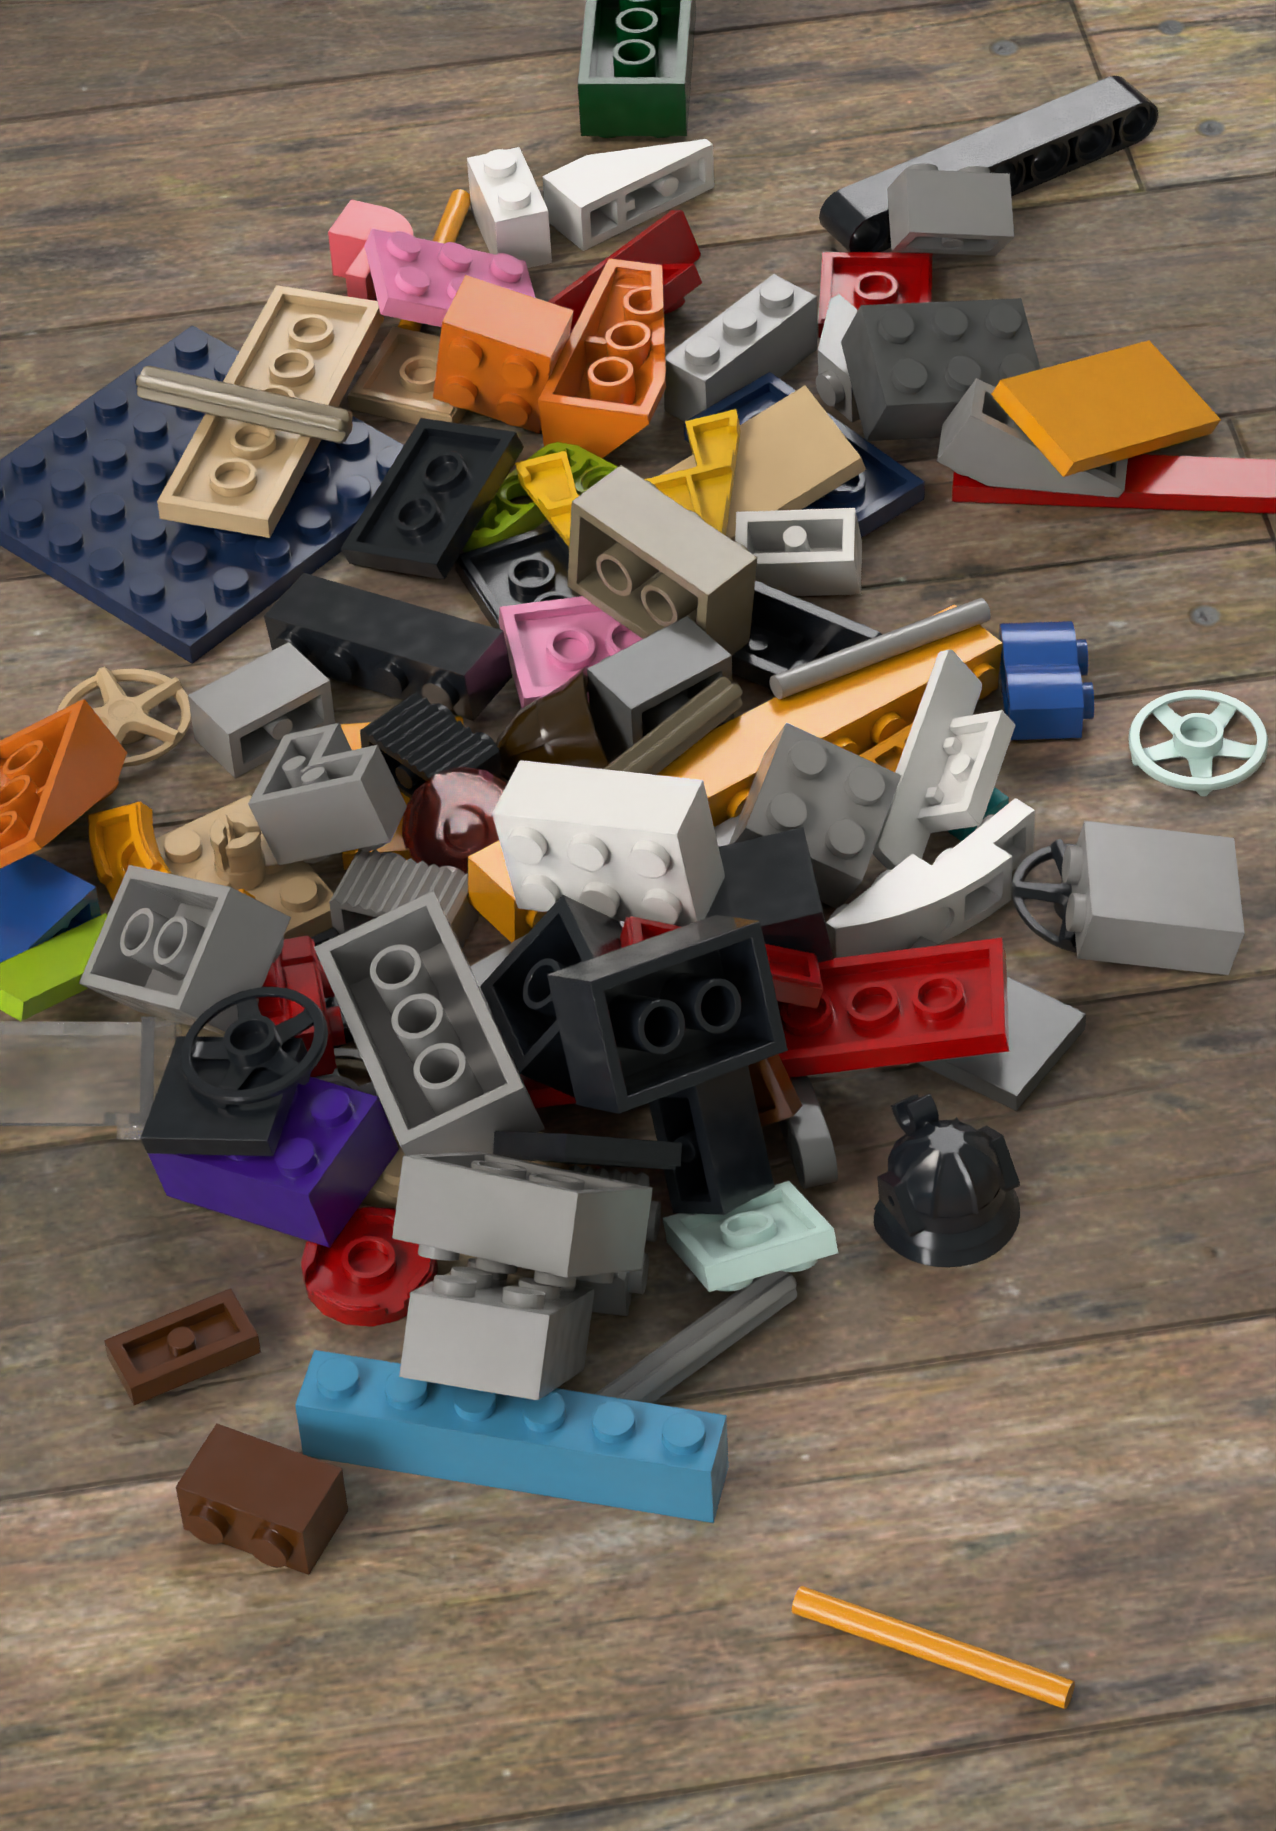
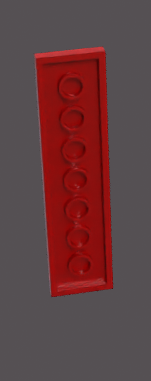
M1002 937L833 958V960L818 963L824 990L817 1009L777 1001L788 1051L780 1053L779 1056L789 1078L1009 1052L1007 965ZM520 1074L535 1108L576 1103L574 1097Z

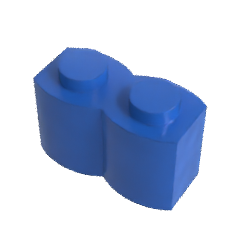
M1072 621L999 624V640L1002 642L999 678L1003 696L1004 713L1016 725L1011 740L1082 738L1083 719H1093L1094 717L1092 682H1082L1081 676H1087L1088 647L1086 639H1076Z

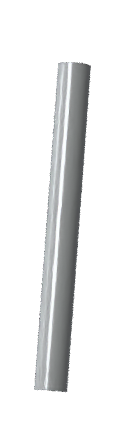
M983 598L973 600L770 677L771 690L777 699H783L987 622L991 617L990 608Z

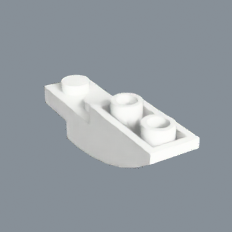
M1015 798L995 815L991 814L982 820L981 826H977L973 833L954 848L944 850L936 858L932 866L912 853L892 870L882 872L875 879L871 887L851 903L838 907L826 922L833 958L910 949L920 936L940 944L992 915L1011 901L1012 871L1028 855L1034 852L1035 810Z

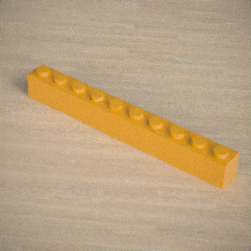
M954 604L936 614L955 608L957 606ZM979 624L783 699L775 697L711 730L657 775L703 780L713 825L716 827L726 820L741 814L763 755L786 722L859 756L914 722L940 651L953 650L981 681L982 690L978 700L985 698L992 691L996 690L999 681L1002 642ZM500 841L468 856V903L511 943L528 934L547 912L518 909Z

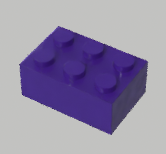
M310 1077V1081L306 1085L298 1083L274 1156L148 1153L167 1196L330 1248L398 1152L399 1147L378 1096Z

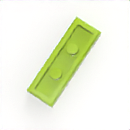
M104 913L1 962L0 1010L21 1022L88 989L79 984V981L108 914Z

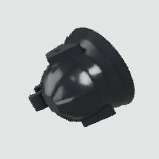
M918 1094L912 1095L892 1104L891 1107L895 1119L906 1134L895 1142L888 1156V1172L877 1176L879 1201L874 1207V1227L876 1232L895 1252L911 1261L927 1266L946 1268L967 1266L996 1254L1013 1237L1020 1219V1203L1014 1189L1020 1186V1181L1004 1136L988 1126L977 1130L970 1125L960 1122L957 1117L953 1120H939L938 1110L931 1094H926L922 1097H918Z

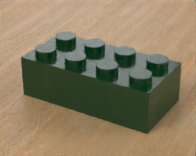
M586 0L578 75L581 136H599L602 138H615L618 136H652L655 138L687 136L696 0Z

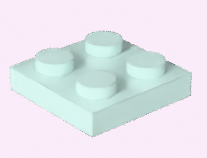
M790 1181L774 1185V1188L725 1215L678 1213L663 1218L667 1243L709 1292L715 1290L724 1292L736 1291L749 1286L754 1278L778 1271L798 1272L811 1268L817 1263V1259L838 1253L834 1228Z

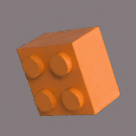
M465 275L442 321L433 399L540 434L542 428L538 399L570 337L573 310Z

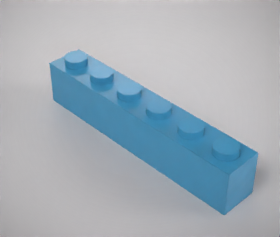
M314 1350L295 1404L304 1455L329 1461L714 1523L729 1468L726 1415L558 1388L540 1400H532L399 1377L401 1363Z

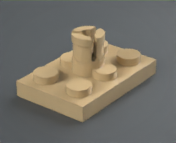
M251 795L245 796L155 838L159 852L172 874L229 886L236 890L244 889L255 896L256 900L291 917L283 936L284 939L307 935L312 937L332 928L329 901L334 893L313 868L303 860L278 865L248 805L252 797Z

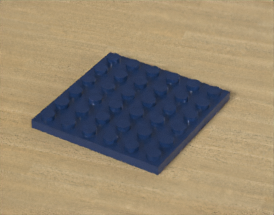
M193 325L0 460V546L191 664L281 598L303 573L311 575L342 552V545L404 446L352 416L353 429L346 442L339 444L326 440L320 441L270 538L160 519L157 501L205 413L141 399L137 395V377L141 374L143 367L155 366L223 382L239 354V351Z

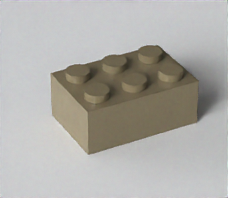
M622 465L572 501L567 584L569 588L586 598L642 639L688 616L730 655H733L749 643L757 557L750 553L744 545L731 540L706 523L697 513L687 510L659 491L653 483L643 480Z

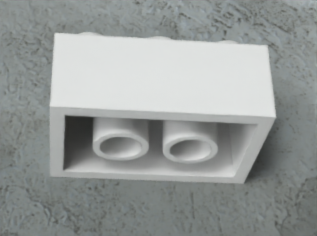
M520 760L492 812L518 909L548 912L560 897L565 895L617 921H625L626 917L633 916L683 927L706 918L725 878L703 780Z

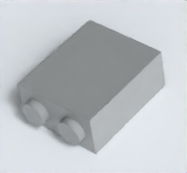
M1084 821L1076 846L1068 845L1066 847L1062 863V881L1072 886V893L1069 896L1066 908L1067 931L1075 932L1077 959L1229 975L1245 934L1234 838Z

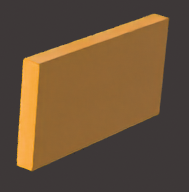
M1150 340L1002 379L991 394L1063 477L1212 434L1221 421L1217 414Z

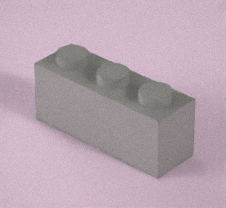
M775 274L751 290L665 356L666 389L664 391V411L685 422L768 372L773 373L778 378L786 374L817 350V296Z

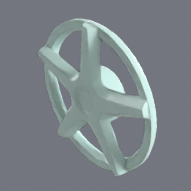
M1183 690L1166 694L1151 701L1135 716L1130 726L1128 737L1134 766H1139L1146 774L1161 783L1179 789L1196 791L1200 796H1207L1212 790L1233 786L1250 777L1263 762L1265 763L1268 748V736L1265 726L1259 716L1249 706L1231 696L1207 690ZM1182 700H1209L1220 703L1210 715L1191 713L1183 717L1175 713L1168 706L1170 703ZM1236 711L1242 713L1252 723L1257 736L1256 745L1244 744L1223 737L1224 728ZM1152 713L1172 733L1173 738L1152 747L1142 748L1140 730L1146 718ZM1213 757L1248 760L1244 765L1232 772L1212 777ZM1185 758L1188 760L1192 777L1174 774L1161 768L1154 762Z

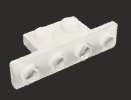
M951 649L940 651L937 655L895 773L901 775L872 853L888 870L895 868L912 853L922 859L931 833L981 826L1016 726L1003 710L973 715L982 690V683Z

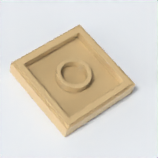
M392 327L348 394L349 409L412 424H418L421 418L460 423L467 412L466 409L457 408L449 403L433 399L440 336L399 327Z

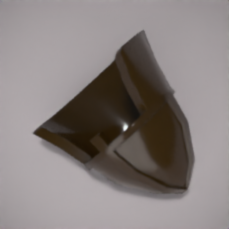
M588 666L581 669L560 687L545 696L539 697L519 710L498 736L496 745L501 753V776L507 781L510 780L520 760L604 769L610 764L601 745L588 702Z

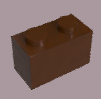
M217 1423L176 1485L183 1529L190 1531L196 1538L213 1545L223 1543L253 1554L255 1558L268 1566L275 1568L285 1566L307 1575L311 1573L348 1512L342 1468Z

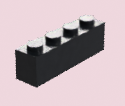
M303 573L264 615L272 650L290 642L326 677L402 700L418 691L422 699L427 697L430 704H443L453 715L474 721L512 678L503 630Z

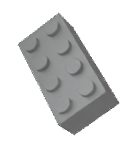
M434 890L314 947L405 1155L477 1151L493 1154L495 1131L537 1133L545 1129Z

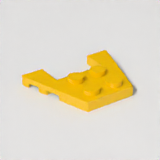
M736 409L685 421L696 467L644 479L653 483L659 491L687 510L697 513L706 523L725 536L741 431ZM566 450L516 462L520 485L569 547L571 504L579 495L576 491Z

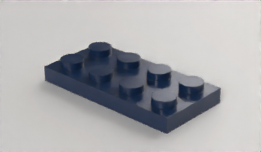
M768 372L688 420L736 409L739 424L741 425L796 390L773 373ZM827 413L861 456L866 470L802 510L855 508L862 538L925 499V481ZM684 422V440L690 443Z

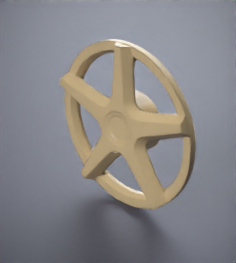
M106 667L99 668L95 676L86 679L74 687L64 697L57 710L58 712L78 702L86 694L100 688L104 706L92 709L120 744L134 743L145 735L155 737L164 742L161 746L144 754L126 757L123 767L141 765L168 753L182 740L191 723L188 695L182 688L179 679L176 677L171 679L163 674L144 669H118L110 671ZM118 682H144L156 685V687L138 696L127 697ZM171 696L176 699L181 709V720L177 730L149 716L151 709Z

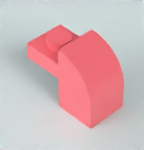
M350 200L328 231L333 275L346 278L348 297L377 301L364 246L371 229L392 233L402 231L413 235V230L407 219L392 209Z

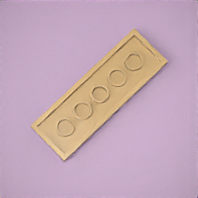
M276 285L223 382L339 407L384 320V316L380 314L378 301ZM205 413L157 501L160 519L270 538L321 439Z

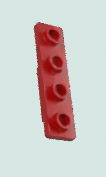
M671 210L548 301L573 310L570 335L609 258L662 265L664 314L675 311L685 303L684 297L701 285L702 281L694 264L700 258L701 253L682 210Z

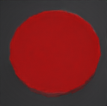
M378 1207L357 1209L330 1248L310 1241L306 1242L301 1261L303 1281L308 1299L323 1315L345 1325L368 1327L399 1321L408 1314L410 1292L434 1280V1276L438 1272L437 1259L419 1256V1244L392 1238L395 1209Z

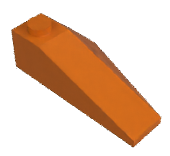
M608 259L538 399L544 446L556 442L578 445L601 458H604L649 425L666 389L662 265Z
M85 699L0 741V869L42 849L92 806L107 798L117 788L127 752Z

